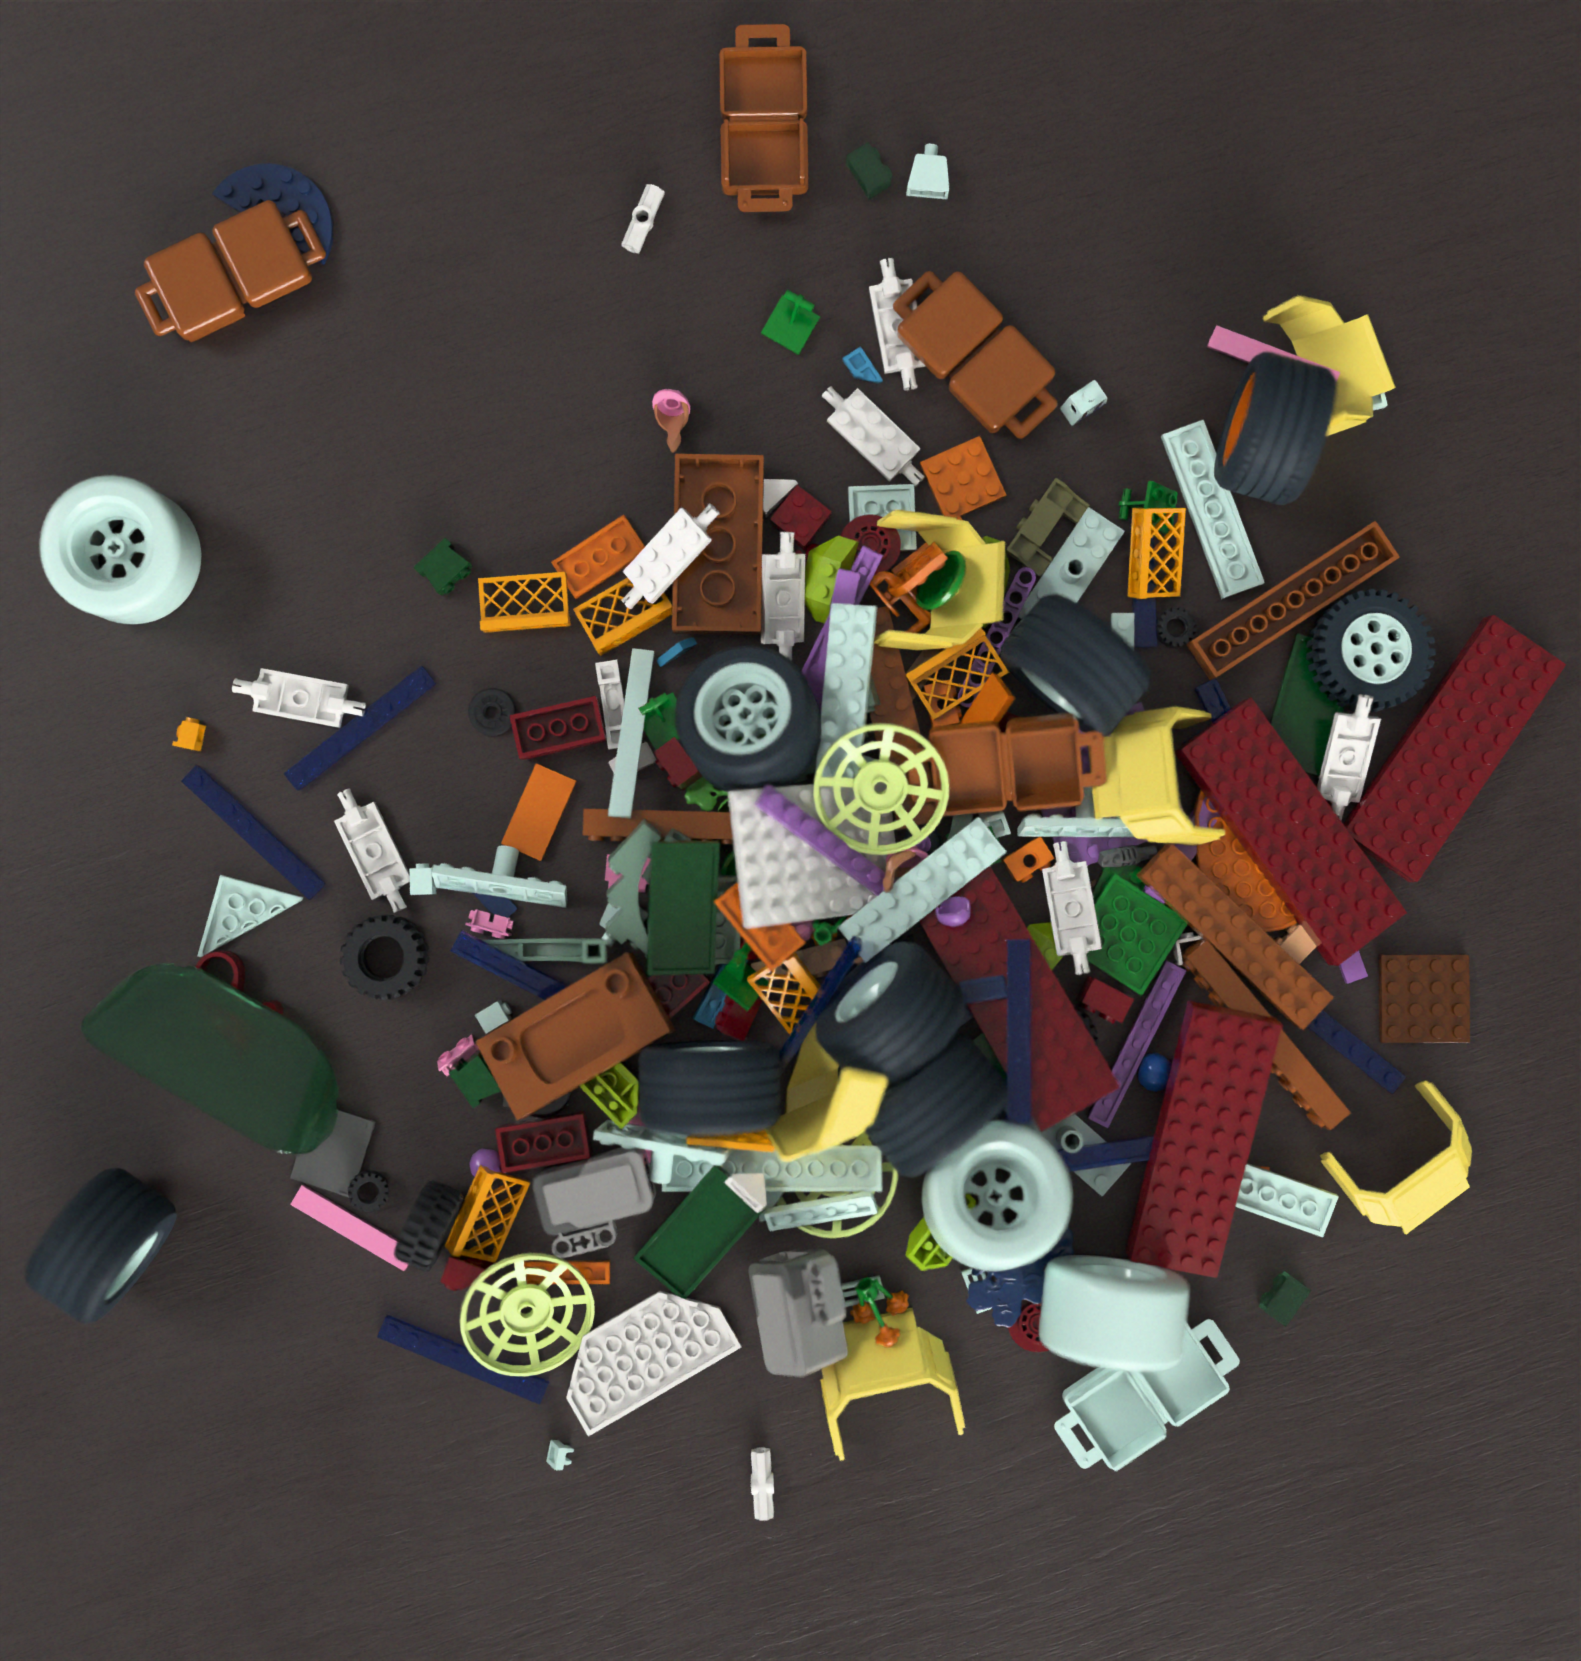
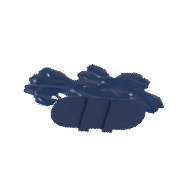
M1069 1219L1059 1239L1040 1257L1012 1269L987 1271V1278L983 1281H973L968 1285L969 1297L966 1302L976 1311L992 1308V1317L995 1325H1004L1005 1327L1013 1326L1021 1315L1022 1300L1027 1299L1033 1304L1042 1303L1045 1279L1043 1267L1057 1257L1074 1255V1248L1072 1246L1074 1241L1073 1232L1067 1227ZM973 1268L971 1274L978 1276L985 1272V1270ZM992 1275L997 1278L996 1282L992 1281Z

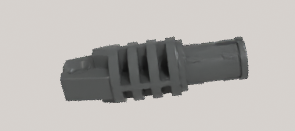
M1135 845L1117 847L1101 851L1098 864L1101 867L1136 865L1140 861L1152 859L1158 852L1154 845L1141 848Z

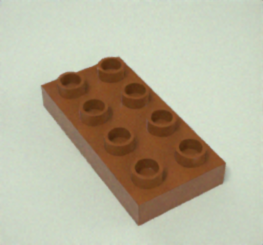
M675 454L674 515L680 508H684L693 518L698 517L708 504H712L716 508L715 511L718 510L720 514L707 526L706 532L712 539L711 542L673 582L672 631L674 634L761 635L764 455Z

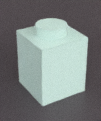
M416 864V868H409L410 895L436 894V885L432 876L433 868H429V864Z
M499 1000L475 1014L487 1034L512 1019L510 1016L512 1011L506 1002L502 1003Z

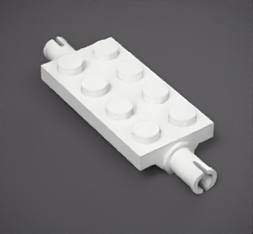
M888 258V262H886V259L880 261L883 274L882 283L869 286V293L884 373L901 372L903 389L905 391L909 390L911 385L912 390L918 387L914 369L925 367V365L898 338V325L903 319L894 311L893 303L913 285L912 279L901 280L899 277H896L893 258ZM916 300L909 305L912 310L917 308Z
M832 386L823 393L822 397L835 408V412L827 419V422L886 479L891 481L898 473H903L916 487L925 478L911 464L912 458L921 448L858 388L847 399H843Z
M708 504L704 511L694 518L686 509L680 508L623 571L634 586L621 599L623 603L626 602L625 605L629 609H632L643 596L649 603H654L711 542L712 539L706 532L707 526L720 514L718 510L715 511L716 508L712 504Z
M780 532V552L778 554H762L761 643L777 644L779 646V653L792 660V646L796 642H804L805 554L793 552L794 532Z
M263 668L260 670L257 681L250 682L235 678L233 684L242 687L232 686V692L248 694L254 698V712L341 728L344 713L363 716L365 711L356 708L365 709L366 707L364 702L347 700L349 687L347 684Z
M1358 695L1355 713L1335 712L1317 789L1324 799L1330 800L1332 803L1331 808L1341 822L1345 806H1348L1350 802H1360L1381 720L1375 716H1368L1373 697L1364 695V697L1363 695Z
M351 789L338 793L337 795L346 812H344L345 815L334 822L371 900L384 895L387 896L394 913L407 908L398 890L400 889L399 887L410 883V873L376 802L361 807L357 805Z
M1057 842L1053 844L1057 863L1051 868L1042 869L1057 956L1073 955L1075 973L1077 975L1082 974V965L1085 974L1090 972L1086 953L1102 949L1087 862L1073 863L1069 859L1067 842H1061L1062 851Z

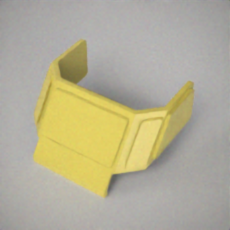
M1297 296L1267 312V315L1263 316L1264 322L1280 324L1292 341L1297 356L1340 372L1336 381V400L1327 436L1367 422L1368 418L1373 417L1372 397L1396 388L1368 314L1344 323L1331 302Z
M893 510L877 521V526L916 531L929 546L935 542L944 554L949 551L960 552L966 560V573L957 594L941 607L931 610V628L925 634L886 631L874 637L875 644L881 647L908 650L950 648L953 645L964 644L983 624L1003 621L1005 541L985 544L968 521L957 520L955 517Z
M1175 706L1135 712L1134 714L1124 716L1111 733V736L1104 737L1107 780L1103 785L1092 786L1095 819L1119 816L1136 838L1148 839L1149 842L1196 846L1218 840L1220 836H1224L1225 830L1194 827L1180 809L1171 728L1184 729L1212 719L1211 713ZM1088 746L1090 772L1092 773L1091 748Z
M812 1018L809 1021L786 1088L785 1114L781 1115L772 1127L765 1129L780 1159L783 1161H791L805 1154L818 1153L863 1132L873 1122L887 1083V1079L883 1075L846 1068L837 1087L839 1065L817 1042L816 1018Z
M1426 1080L1417 1083L1415 1087L1452 1132L1451 1146L1388 1193L1383 1194L1359 1190L1330 1152L1320 1155L1322 1158L1321 1163L1363 1216L1366 1215L1371 1222L1377 1224L1401 1226L1404 1234L1409 1233L1469 1188L1466 1180L1472 1156L1469 1138L1458 1114L1433 1083H1429Z
M908 1308L902 1314H896L895 1316H892L890 1313L880 1314L888 1328L893 1327L900 1330L897 1343L891 1347H884L882 1344L875 1343V1337L881 1332L876 1316L874 1320H870L865 1324L855 1322L854 1320L843 1322L848 1349L847 1357L821 1368L823 1379H820L827 1419L835 1454L839 1455L840 1461L845 1460L837 1417L848 1401L854 1398L930 1382L949 1394L958 1434H963L962 1428H965L949 1353L945 1352L942 1340L916 1326L913 1308Z

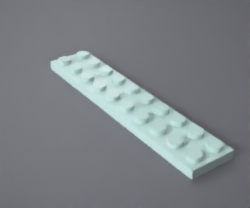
M832 1146L818 1153L802 1155L791 1161L781 1160L776 1150L774 1152L734 1149L727 1160L720 1164L730 1175L764 1173L765 1191H882V1152L877 1146ZM674 1155L671 1181L669 1183H662V1192H691L713 1165L709 1164L707 1160L691 1161L687 1160L685 1156Z

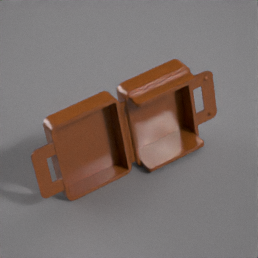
M785 24L739 25L735 30L736 47L723 48L719 54L721 118L724 120L720 128L722 191L726 195H738V208L742 212L789 211L792 208V194H804L808 190V127L803 121L807 116L806 50L800 46H790V29ZM749 38H777V47H749ZM751 195H779V198L751 199Z
M266 200L214 225L212 229L216 239L214 243L211 242L206 234L197 233L148 256L144 260V267L151 281L135 289V296L155 335L163 336L176 329L183 339L193 342L244 318L243 304L248 302L252 307L259 308L309 284L312 280V274L308 266L322 260L326 256V251L307 213L303 210H298L283 218L277 205L271 200ZM296 226L299 227L310 251L301 254L290 232V229ZM158 293L169 315V318L162 320L151 298V295Z
M927 271L893 303L894 311L903 319L898 325V338L938 379H945L947 376L951 378L949 383L950 392L991 434L998 432L1005 425L1017 438L1022 439L1057 407V400L1045 388L1052 381L1055 375V368L1014 326H1006L1002 331L998 329L1003 320L1002 313L962 272H954L942 282L932 271ZM929 287L933 292L916 309L912 310L909 305ZM1036 397L1041 404L1024 421L1020 422L1015 415Z
M1072 713L1011 719L1006 724V733L1001 734L1000 727L995 721L936 726L929 731V743L940 755L948 776L949 794L943 816L1001 811L1006 807L1007 801L1013 800L1014 806L1019 811L1081 805L1084 799L1083 787L1100 786L1105 784L1107 780L1104 737L1102 733H1079L1077 717ZM1080 746H1090L1092 773L1082 774ZM924 748V749H914V750H910V751H911L914 755H917L918 753L922 752V751L925 750L926 748ZM931 756L923 762L931 761L934 788L932 789L941 790L940 772L936 761ZM916 767L909 770L910 785L920 786V776ZM911 794L912 800L917 802L919 795ZM926 797L925 802L935 801L937 808L939 799Z

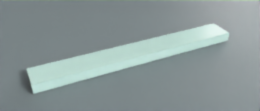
M632 648L608 816L631 819L646 714L642 716L638 708L648 702L654 651Z

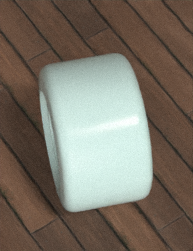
M99 476L72 486L52 505L41 530V561L52 586L70 604L109 621L122 624H142L163 618L177 609L186 600L199 576L201 546L198 534L190 518L171 499L135 479L122 476ZM124 523L120 534L112 533L114 527ZM139 528L145 540L141 543L133 544L130 540V535L135 529ZM135 552L145 554L139 568L131 562ZM103 554L106 563L100 569L98 555ZM123 564L126 576L123 578H113L114 566Z
M990 1121L957 1151L928 1169L922 1188L924 1217L936 1242L957 1261L985 1271L1012 1269L1028 1263L1047 1252L1064 1231L1072 1204L1069 1174L1056 1149L1034 1130L1007 1121ZM997 1168L1004 1169L1010 1173V1178L1005 1184L995 1180V1170ZM978 1171H983L987 1179V1183L983 1187H978L971 1181V1177ZM1015 1186H1021L1024 1200L1022 1202L1011 1200L1009 1190ZM993 1192L996 1196L999 1195V1199L996 1201V1203L993 1199L989 1198V1196L992 1195ZM965 1194L978 1195L979 1205L973 1209H968L965 1203ZM1005 1208L1012 1209L1018 1215L1010 1224H1006L1001 1215ZM983 1211L993 1214L992 1227L984 1226L978 1222V1217Z
M1094 1255L1057 1257L1047 1264L1045 1270L1039 1337L1042 1343L1053 1352L1093 1365L1128 1370H1159L1176 1365L1183 1355L1189 1285L1182 1276L1171 1270L1155 1265L1131 1262L1128 1259Z

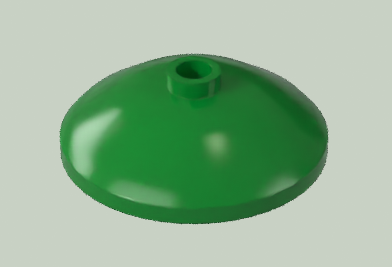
M949 551L945 553L948 559L945 561L944 566L937 571L931 572L928 575V579L918 586L916 602L919 607L924 610L939 608L957 594L966 573V560L960 552Z

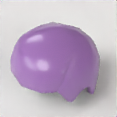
M964 897L947 898L940 904V908L936 907L938 921L951 927L964 924L970 917V901Z
M482 1148L472 1155L469 1165L471 1174L474 1177L480 1165L502 1173L500 1156L497 1151Z

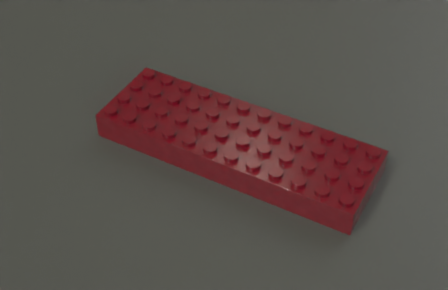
M1495 615L1483 618L1361 796L1360 802L1356 803L1343 822V825L1361 850L1406 881L1418 882L1566 664Z
M1252 698L1239 702L1174 751L1242 847L1247 851L1250 858L1258 866V869L1264 874L1263 876L1269 881L1271 887L1275 889V892L1282 902L1285 903L1287 909L1294 915L1295 920L1310 936L1317 946L1316 949L1328 965L1339 966L1407 913Z
M990 865L950 896L964 897L970 901V917L964 924L951 927L940 923L936 917V908L919 920L950 976L959 987L960 981L1004 975L1008 998L967 1005L1040 1132L1049 1129L1120 1088Z
M1188 1001L1126 1247V1253L1131 1262L1217 1278L1282 1029V1024L1276 1018Z

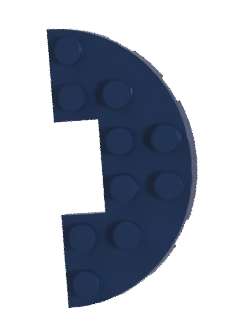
M257 164L234 172L216 187L212 195L239 213L266 200L273 201L285 216L298 210L305 211L326 251V256L318 262L323 265L325 264L333 244V217L323 194L305 175L283 165ZM299 227L292 228L290 232L299 250L304 253L310 251Z

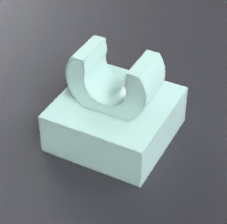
M551 1440L546 1462L555 1470H563L564 1464L569 1465L572 1462L566 1457V1453H572L574 1449L569 1445H564L559 1440Z

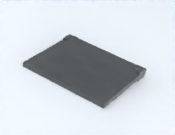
M314 1102L290 1178L348 1197L349 1183L356 1174L358 1175L361 1172L376 1121Z

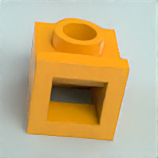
M186 717V720L182 721L181 725L177 728L176 735L178 741H173L172 746L201 751L206 726L199 724L200 720Z

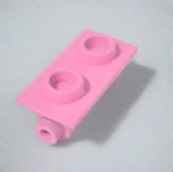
M478 909L470 911L469 919H472V922L466 923V925L471 926V931L482 934L484 930L490 931L493 937L501 939L512 935V933L507 932L508 929L512 930L514 921H511L509 917L495 914L493 922H490L491 913Z
M472 1034L467 1038H462L455 1048L444 1052L437 1061L439 1071L442 1070L446 1076H449L448 1072L454 1063L458 1061L462 1063L461 1058H464L466 1061L479 1050Z

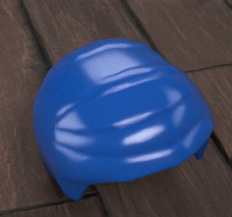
M1159 1053L1145 1054L1138 1067L1140 1084L1150 1091L1157 1092L1165 1089L1172 1067L1171 1062Z

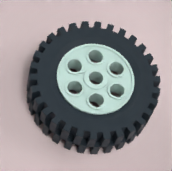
M1369 589L1365 592L1363 590L1358 591L1329 606L1328 609L1320 614L1322 617L1314 622L1313 625L1316 627L1310 630L1309 636L1313 637V639L1307 641L1306 648H1312V651L1306 654L1307 660L1313 659L1314 663L1309 665L1308 669L1309 672L1316 670L1317 675L1312 677L1314 683L1321 680L1323 685L1318 689L1322 693L1329 691L1330 694L1327 698L1330 701L1339 699L1336 705L1340 707L1349 705L1348 710L1355 711L1358 695H1363V697L1368 695L1373 697L1370 707L1371 712L1384 710L1413 697L1418 693L1416 690L1421 689L1425 685L1423 680L1429 678L1431 672L1426 670L1434 666V661L1428 660V658L1435 655V649H1429V645L1435 643L1434 636L1427 638L1426 633L1432 631L1430 625L1425 627L1422 625L1421 622L1426 620L1424 614L1416 616L1415 612L1419 608L1416 605L1408 608L1407 604L1410 600L1405 597L1397 601L1399 594L1395 592L1387 595L1388 590L1382 589L1376 593L1375 589ZM1368 623L1373 626V633L1369 631ZM1388 632L1393 635V642L1389 640ZM1351 636L1356 638L1357 645L1352 644ZM1371 645L1375 646L1376 654L1372 653ZM1391 654L1396 657V664L1392 662ZM1354 658H1357L1359 660V667L1355 666L1353 662ZM1374 667L1379 669V676L1375 675Z

